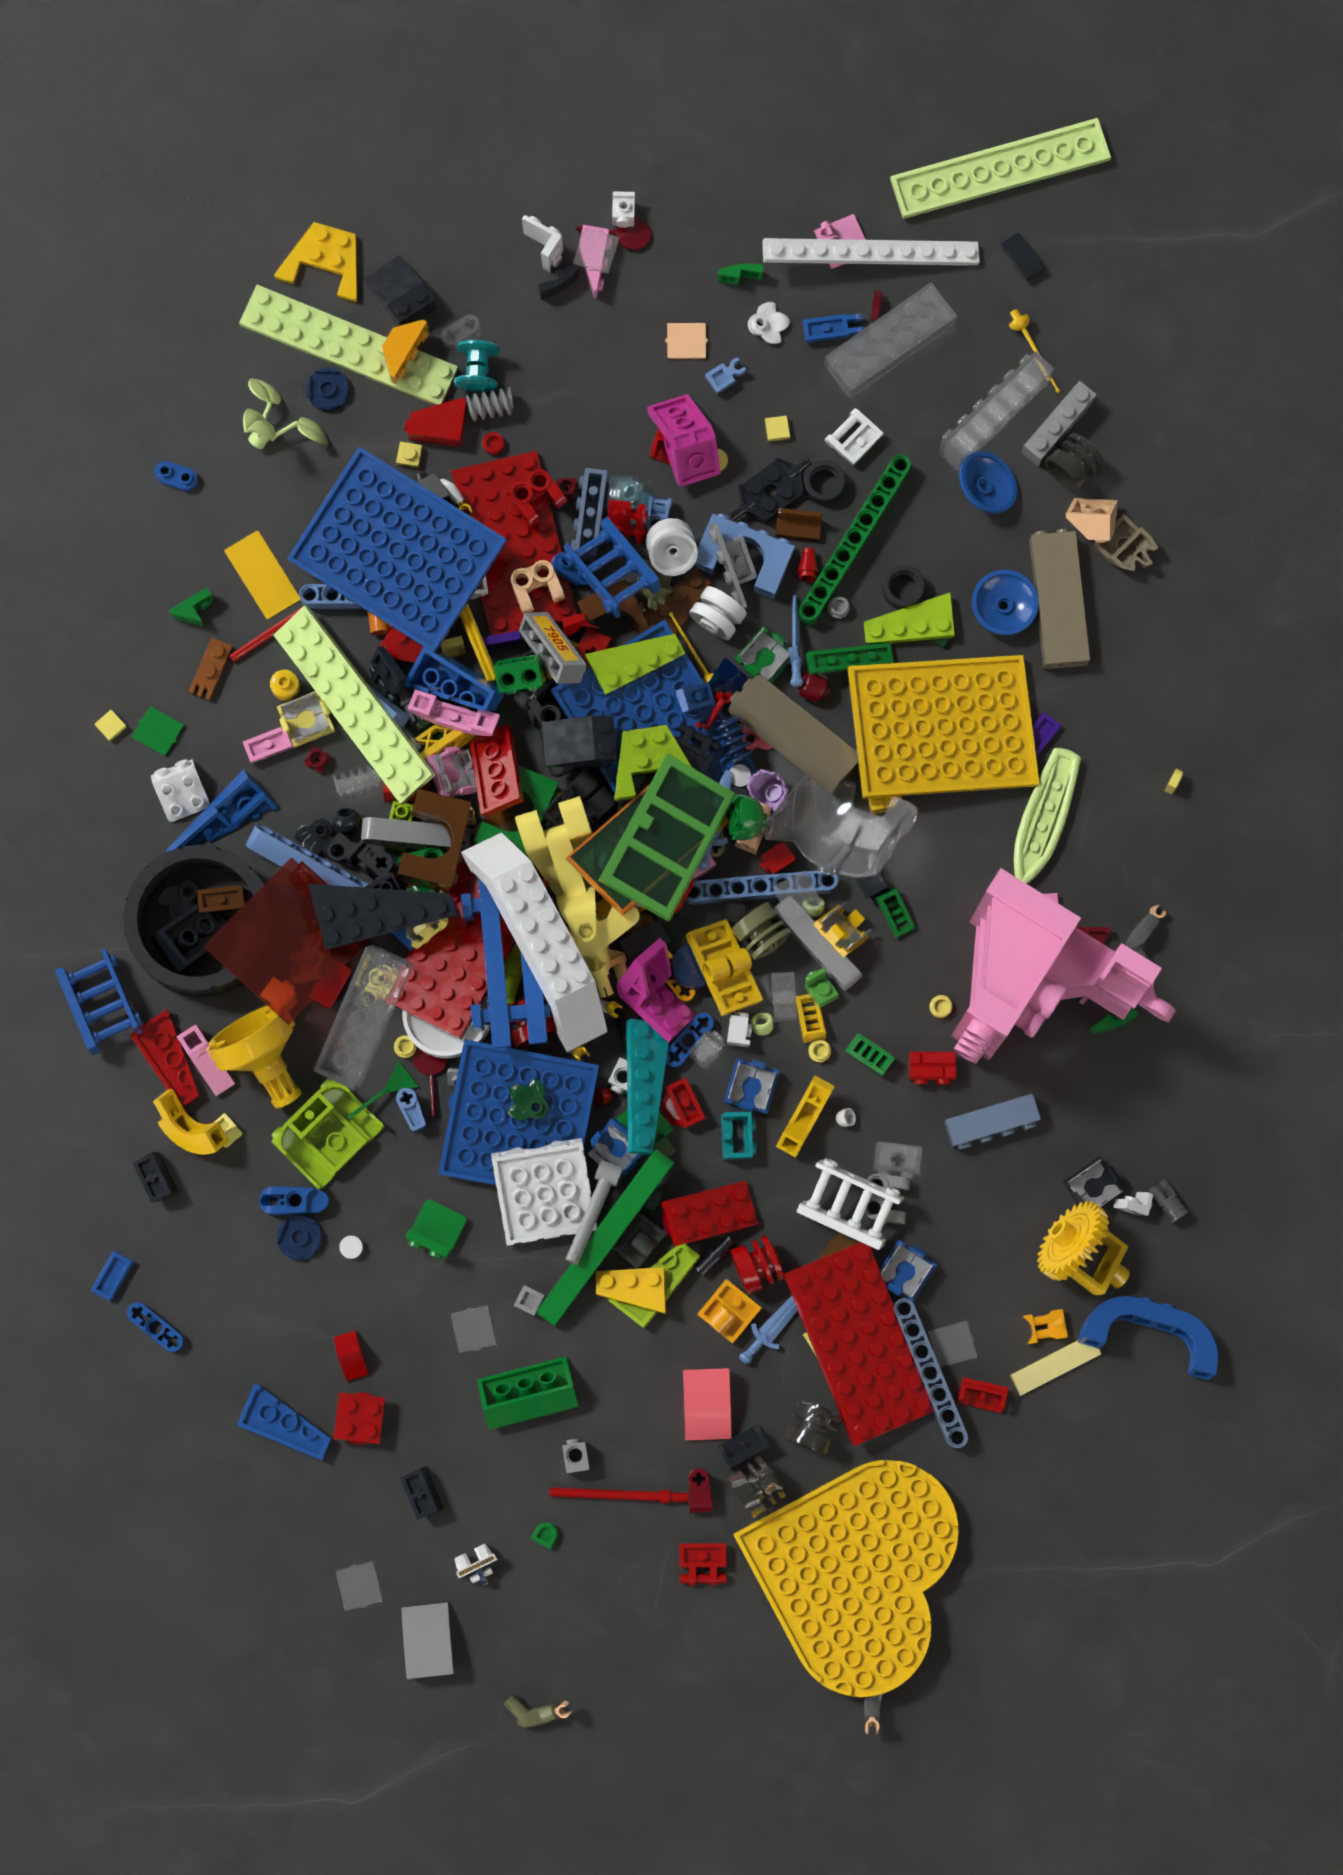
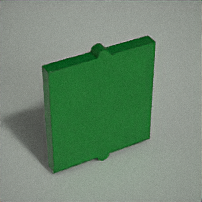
M150 706L144 717L138 721L139 725L131 737L166 757L173 743H177L176 738L184 725Z

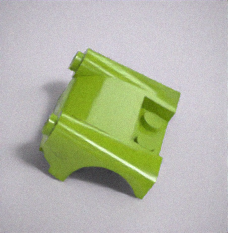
M328 1078L321 1085V1089L283 1127H278L271 1135L273 1137L271 1143L318 1190H322L336 1176V1173L385 1127L367 1108L353 1118L348 1119V1115L363 1104L337 1078L333 1080Z

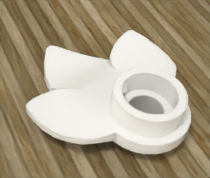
M767 302L760 305L757 313L750 317L748 328L752 334L761 335L767 343L778 344L781 343L779 332L789 326L790 319L786 315L776 312V304L774 302ZM756 321L760 322L762 326H759Z

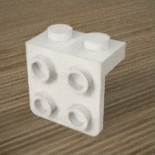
M524 215L522 218L523 232L525 235L545 245L541 252L542 267L546 271L551 272L553 267L557 268L562 260V235L556 228L551 226L548 228L542 225V222L536 217Z
M186 759L181 760L174 767L158 769L151 775L152 784L168 821L174 822L204 810L210 805L193 759L189 761Z

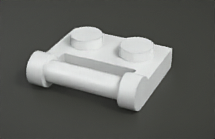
M856 408L853 409L850 413L851 416L832 435L829 434L824 439L831 448L835 449L852 466L884 434ZM856 422H859L861 426L841 444L838 440Z

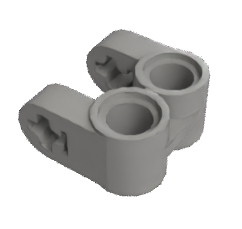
M873 1174L867 1180L870 1182L878 1180L882 1183V1187L886 1189L891 1187L896 1190L909 1191L911 1179ZM872 1193L868 1204L876 1203L881 1209L885 1198ZM866 1207L863 1216L870 1221H876L878 1214L873 1215L869 1213ZM890 1210L885 1223L904 1225L906 1212Z

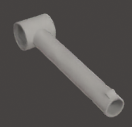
M605 1160L600 1162L595 1175V1179L599 1181L575 1235L573 1244L565 1260L574 1265L579 1264L611 1186L617 1187L624 1168Z

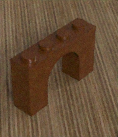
M624 579L611 585L606 591L613 598L633 585V583H628ZM596 593L577 602L581 613H584L585 620L588 623L608 614L602 605L603 601ZM634 595L619 604L620 612L629 615L635 621L639 635L653 627V624L651 622L647 623L644 617L647 612L642 602L637 603Z
M418 789L411 816L433 821L444 827L450 837V849L443 856L432 859L403 852L397 877L401 881L449 892L452 886L456 887L459 874L455 873L457 865H461L463 859L460 852L461 844H466L469 832L465 831L466 823H471L473 810H470L471 802Z

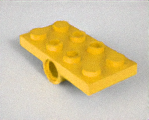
M727 919L693 930L685 935L721 1016L763 1001L750 971L752 966L751 957L745 948L739 947Z

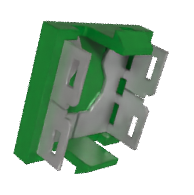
M762 626L734 658V661L753 677L760 674L772 684L790 664L788 647L785 646L787 640L778 632L772 635L769 630Z

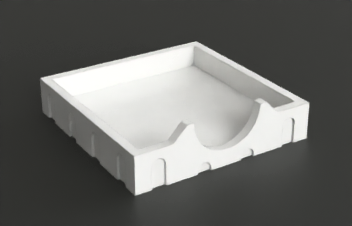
M582 1138L553 1141L547 1146L535 1149L516 1147L509 1151L491 1153L507 1246L519 1242L525 1243L542 1238L548 1239L577 1233L592 1197ZM596 1223L592 1231L597 1229Z

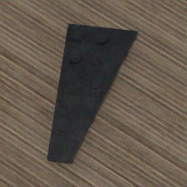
M308 884L325 950L456 916L451 893Z

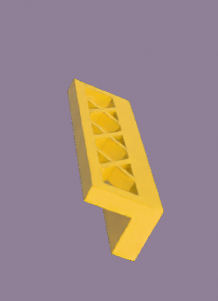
M466 705L460 706V707L465 708V709H471V708H472V707L466 706ZM435 724L413 739L411 743L414 747L419 744L426 745L425 750L420 755L427 763L426 757L429 755H439L445 751V748L453 746L461 749L470 740L479 735L463 733ZM436 732H444L443 738L440 740H432V735Z

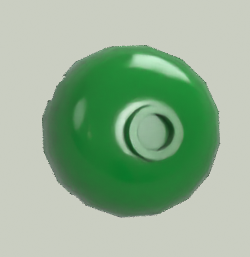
M735 795L732 800V804H736L735 809L730 811L729 833L734 835L731 838L732 840H750L761 832L762 827L766 826L767 813H764L762 805L755 798L746 795Z

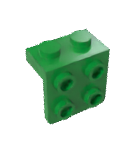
M428 1199L425 1201L412 1229L408 1230L405 1238L409 1240L408 1245L418 1250L424 1247L430 1250L429 1255L441 1260L442 1257L448 1259L466 1223V1217Z

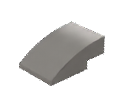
M448 1602L402 1607L407 1679L454 1674Z

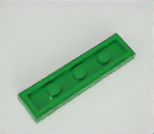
M891 643L808 651L806 653L810 675L848 671L849 666L894 663Z

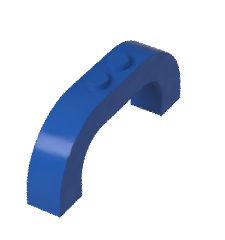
M1115 1297L1100 1304L1082 1325L1078 1343L1098 1349L1106 1343L1111 1323L1119 1320L1130 1321L1180 1337L1189 1349L1188 1375L1208 1381L1216 1375L1218 1351L1211 1332L1198 1318L1187 1312L1175 1309V1306L1171 1304H1157L1152 1299L1146 1297Z

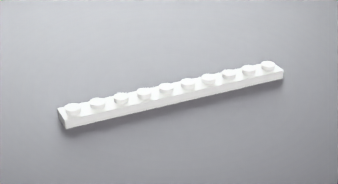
M764 238L762 241L763 262L979 264L978 242L777 238Z

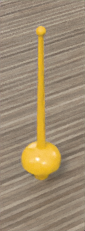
M1018 309L1011 311L1010 315L1014 321L1009 324L1010 328L1015 331L1022 330L1055 387V391L1059 393L1060 389L1055 384L1026 329L1030 322L1029 315L1021 316Z
M670 612L669 616L673 619L705 676L702 681L704 683L709 682L711 691L715 695L721 691L718 683L722 680L721 676L717 673H708L674 618L673 612Z

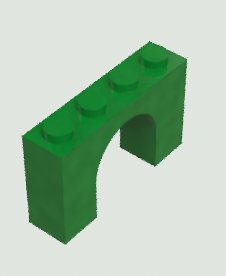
M518 765L523 797L531 803L534 811L537 810L542 826L543 822L548 821L542 813L561 792L558 790L559 782ZM482 821L473 840L474 846L497 834L503 833L528 857L519 831H504Z

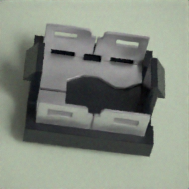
M1101 1156L1062 1182L1078 1206L1080 1202L1085 1204L1086 1201H1089L1104 1209L1113 1203L1115 1199H1119L1126 1194L1125 1190L1117 1182L1120 1176L1113 1166L1108 1169Z

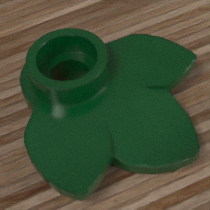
M534 1078L530 1082L529 1087L521 1084L510 1086V1096L514 1104L507 1110V1113L511 1117L522 1121L530 1117L534 1119L545 1117L549 1111V1104L545 1099L546 1089L543 1083ZM536 1103H539L540 1110L536 1112L534 1110V1105Z

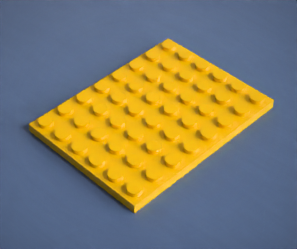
M1023 655L848 667L863 798L1034 787L1040 784Z

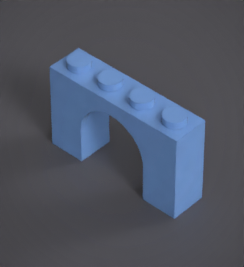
M712 513L697 549V560L693 568L697 567L699 570L711 575L715 571L718 563L716 556L718 548L716 543H712L708 531H711L709 524L715 523L719 526L724 541L742 535L745 543H749L759 550L763 558V566L754 585V592L775 599L794 553L795 546L791 545L792 543L787 539L780 538L778 540L771 537V534L764 530H759L758 532L750 529L751 526L744 522L735 523L730 521V518L726 515H715Z

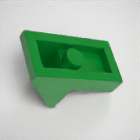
M206 587L171 608L169 612L175 620L204 626L196 611L208 608L211 602L214 601V598Z

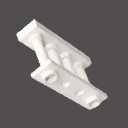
M826 1158L825 1160L821 1159L818 1161L815 1167L823 1171L810 1200L801 1202L796 1212L880 1250L884 1247L887 1238L882 1236L881 1230L893 1202L899 1205L904 1200V1197L899 1195L900 1192L894 1188H883L837 1167L838 1163ZM831 1174L844 1180L832 1208L826 1211L820 1208L819 1202ZM851 1184L863 1188L864 1191L852 1219L846 1220L840 1217V1210ZM872 1193L885 1198L873 1228L868 1230L861 1227L862 1224L860 1222Z

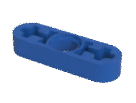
M708 1013L697 1014L670 1045L666 1057V1065L668 1067H680L709 1034L714 1024L711 1015ZM707 1018L709 1027H702L700 1029L701 1037L695 1031L690 1030L692 1026L695 1030L699 1026L698 1019L704 1020ZM687 1034H691L695 1038V1044L691 1047H687L682 1043V1038ZM678 1043L683 1050L688 1052L684 1054L682 1051L678 1056L680 1061L678 1063L676 1061L671 1063L669 1062V1053L675 1054L679 1050L678 1047H675Z
M136 1302L128 1307L127 1316L129 1320L169 1352H178L183 1348V1336L146 1305ZM142 1307L143 1310L141 1313L147 1318L149 1317V1314L152 1315V1317L146 1321L144 1327L141 1325L143 1322H145L143 1319H141L140 1317H136L135 1319L133 1318V1316L135 1315V1313L133 1312L134 1308L140 1309ZM153 1321H159L162 1324V1330L158 1334H152L149 1330V1326ZM167 1328L170 1331L166 1334L172 1338L178 1337L177 1343L179 1345L177 1347L171 1346L170 1348L168 1346L170 1342L164 1337L162 1341L159 1340L165 1334Z

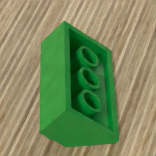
M566 1356L477 1379L489 1430L578 1407Z

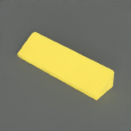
M1077 1340L1009 1376L1021 1396L1101 1355V1352L1098 1348L1080 1344Z

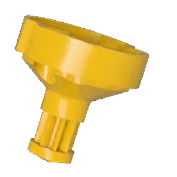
M283 1003L270 1004L246 1014L220 1031L208 1043L210 1046L206 1050L218 1070L252 1071L258 1081L265 1086L272 1098L271 1103L274 1108H281L291 1104L302 1093L299 1086L294 1084L286 1070L287 1066L281 1058V1053L292 1034V1027L295 1025Z

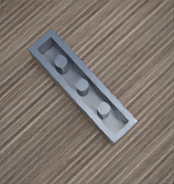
M1032 1093L946 1119L944 1124L952 1148L958 1146V1149L961 1150L971 1147V1142L977 1140L980 1143L991 1141L994 1135L1000 1133L1002 1137L1014 1134V1129L1023 1127V1130L1037 1127L1036 1123L1041 1118Z

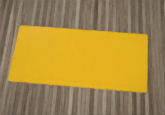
M255 531L224 550L266 619L271 618L300 600L298 593L259 531Z

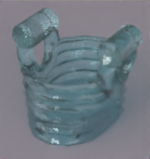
M613 474L608 487L607 512L609 500L631 501V509L638 508L632 502L640 501L639 504L646 505L647 511L650 493L642 491L643 483L638 482L636 475Z

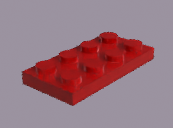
M505 724L496 728L493 736H478L470 740L481 815L487 818L524 802L512 727Z
M746 1181L662 1202L674 1247L758 1225Z

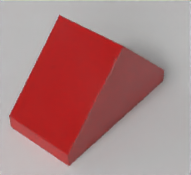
M356 1331L333 1337L338 1360L346 1381L369 1375Z

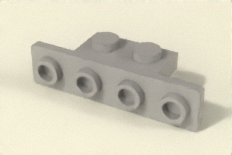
M715 523L709 524L711 531H708L712 543L717 545V559L720 564L724 565L726 570L723 573L725 581L728 585L731 584L733 590L731 597L745 609L747 604L740 584L757 578V574L742 535L724 541L719 526Z

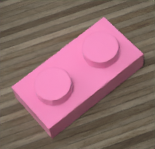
M282 727L243 741L251 764L293 748L287 731L284 732Z

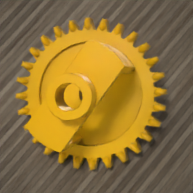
M1086 1201L1085 1204L1080 1202L1079 1206L1073 1205L1072 1211L1067 1209L1066 1215H1060V1220L1054 1222L1051 1229H1048L1049 1236L1043 1238L1046 1242L1040 1245L1042 1250L1038 1252L1040 1258L1037 1260L1040 1271L1050 1279L1057 1281L1067 1280L1068 1277H1071L1093 1295L1105 1294L1109 1284L1114 1288L1123 1286L1128 1280L1130 1272L1120 1263L1128 1246L1108 1231V1215L1104 1209L1089 1201ZM1104 1243L1108 1249L1092 1278L1081 1270L1079 1265L1087 1267L1085 1259L1093 1261L1090 1255L1091 1252L1099 1253L1095 1246H1103Z

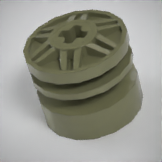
M769 902L754 909L731 929L740 942L749 938L752 940L746 947L748 952L758 948L751 955L754 961L773 953L792 934L789 928L779 932L785 925L784 921L772 923L778 913Z

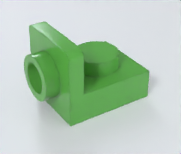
M825 968L814 970L805 978V989L819 1009L838 999L839 994L828 980Z

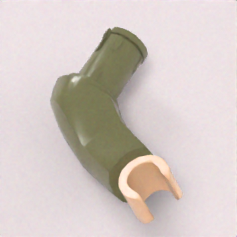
M515 1694L503 1704L518 1719L517 1725L523 1728L546 1724L559 1718H567L572 1713V1711L566 1712L563 1707L569 1704L568 1701H563L560 1705L555 1703L528 1709L519 1701Z

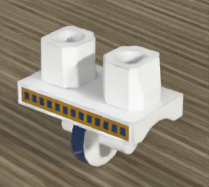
M483 1544L474 1549L479 1561L471 1564L466 1553L455 1558L458 1569L456 1573L459 1578L476 1570L477 1574L470 1577L472 1584L481 1580L483 1585L488 1584L485 1577L493 1574L491 1567L483 1571L481 1568L498 1559L495 1553L492 1554L488 1546Z

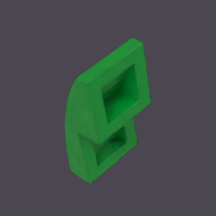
M746 263L718 270L717 282L739 285L740 277L762 280L764 264Z
M1132 1008L1124 1020L1119 1018L1116 1021L1109 1014L1089 1031L1092 1034L1115 1030L1131 1022L1139 1014Z

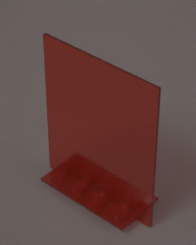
M290 858L204 946L207 951L288 1025L370 940L366 939L325 950L308 884H328L303 861L299 864L293 858Z

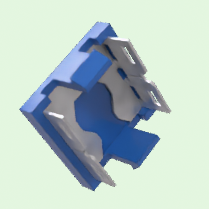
M736 1058L724 1102L739 1106L738 1108L767 1115L780 1071L765 1067L766 1063L752 1059L750 1063Z
M614 1117L601 1132H596L590 1140L591 1146L586 1151L587 1155L599 1165L602 1160L624 1168L620 1180L637 1165L636 1161L642 1155L628 1153V1128Z
M898 1240L879 1270L888 1290L913 1302L937 1264L924 1257L926 1252L914 1245L911 1248L901 1240Z

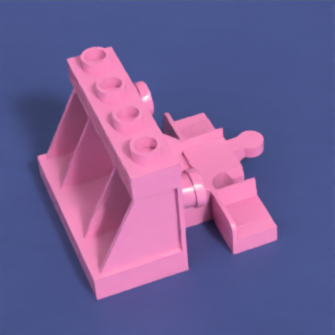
M1000 868L969 922L976 927L970 1006L951 1037L958 1041L954 1051L968 1061L977 1064L981 1057L987 1060L991 1059L1014 1025L1025 1031L1024 1034L1033 1038L1044 1020L1051 1016L1060 1000L1082 997L1079 1003L1083 1005L1089 998L1123 1020L1132 1007L1135 1008L1137 1004L1166 1022H1170L1176 1010L1166 1001L1156 997L1154 992V980L1161 971V967L1122 943L1115 951L1076 928L1081 917Z

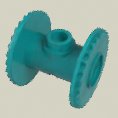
M471 339L460 341L457 344V351L468 355L466 375L458 376L454 379V385L457 388L471 392H490L495 390L498 383L496 380L487 377L488 357H493L500 353V347L495 343L484 340Z

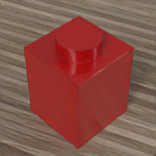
M782 841L762 854L760 858L762 862L759 864L766 875L769 873L770 875L779 874L795 864L796 859L785 842Z

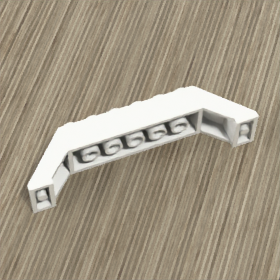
M503 833L462 851L461 854L471 873L473 872L488 888L548 1001L557 1028L556 1033L565 1050L569 1052L607 1033L595 980L531 860Z

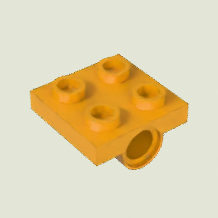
M726 1279L697 1315L733 1344L761 1310V1307Z

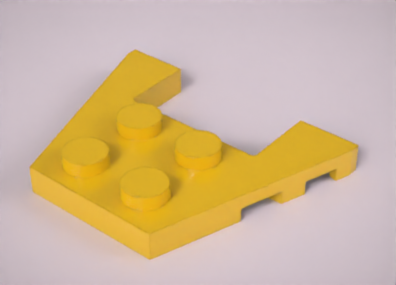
M313 222L276 271L275 279L294 284L300 264L342 275L337 297L357 302L356 234Z

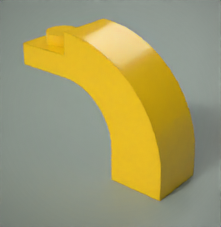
M817 1076L813 1077L796 1111L776 1145L777 1148L796 1158L835 1086Z
M173 1089L166 1090L153 1101L162 1117L157 1122L160 1128L176 1145L186 1151L201 1155L217 1152L229 1142L219 1121L201 1124L188 1116Z

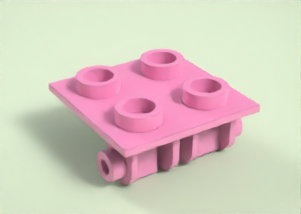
M854 214L830 224L828 221H824L820 224L821 228L814 230L817 239L866 240ZM829 263L831 269L843 265L839 263Z

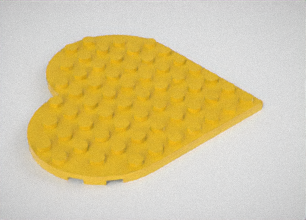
M879 1460L869 1462L854 1468L733 1534L798 1658L809 1674L820 1684L842 1695L872 1697L899 1687L918 1669L926 1655L931 1637L930 1611L923 1592L933 1586L946 1572L953 1559L958 1542V1520L954 1505L944 1487L931 1474L913 1464L902 1461Z

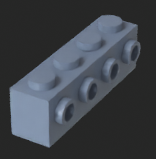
M585 468L584 476H580L579 489H582V496L577 497L576 510L580 512L579 519L575 518L573 528L577 535L576 540L572 539L571 548L574 551L600 535V521H602L608 478L607 470ZM599 546L580 559L585 562H595Z

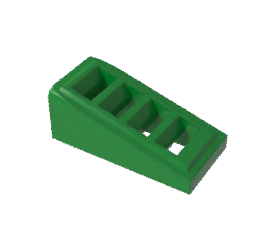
M891 888L874 897L895 938L916 929L897 888ZM892 896L895 900L885 904L884 900ZM898 905L899 908L891 912L888 911L889 908ZM902 912L903 916L893 921L892 917ZM904 921L907 922V925L899 929L896 928V925Z
M857 1033L845 1050L846 1053L881 1078L895 1060L894 1056ZM860 1041L864 1044L857 1053L853 1050ZM868 1046L871 1050L864 1058L861 1055ZM877 1052L878 1055L872 1063L868 1061L873 1053ZM884 1057L886 1060L880 1068L876 1065L879 1060Z

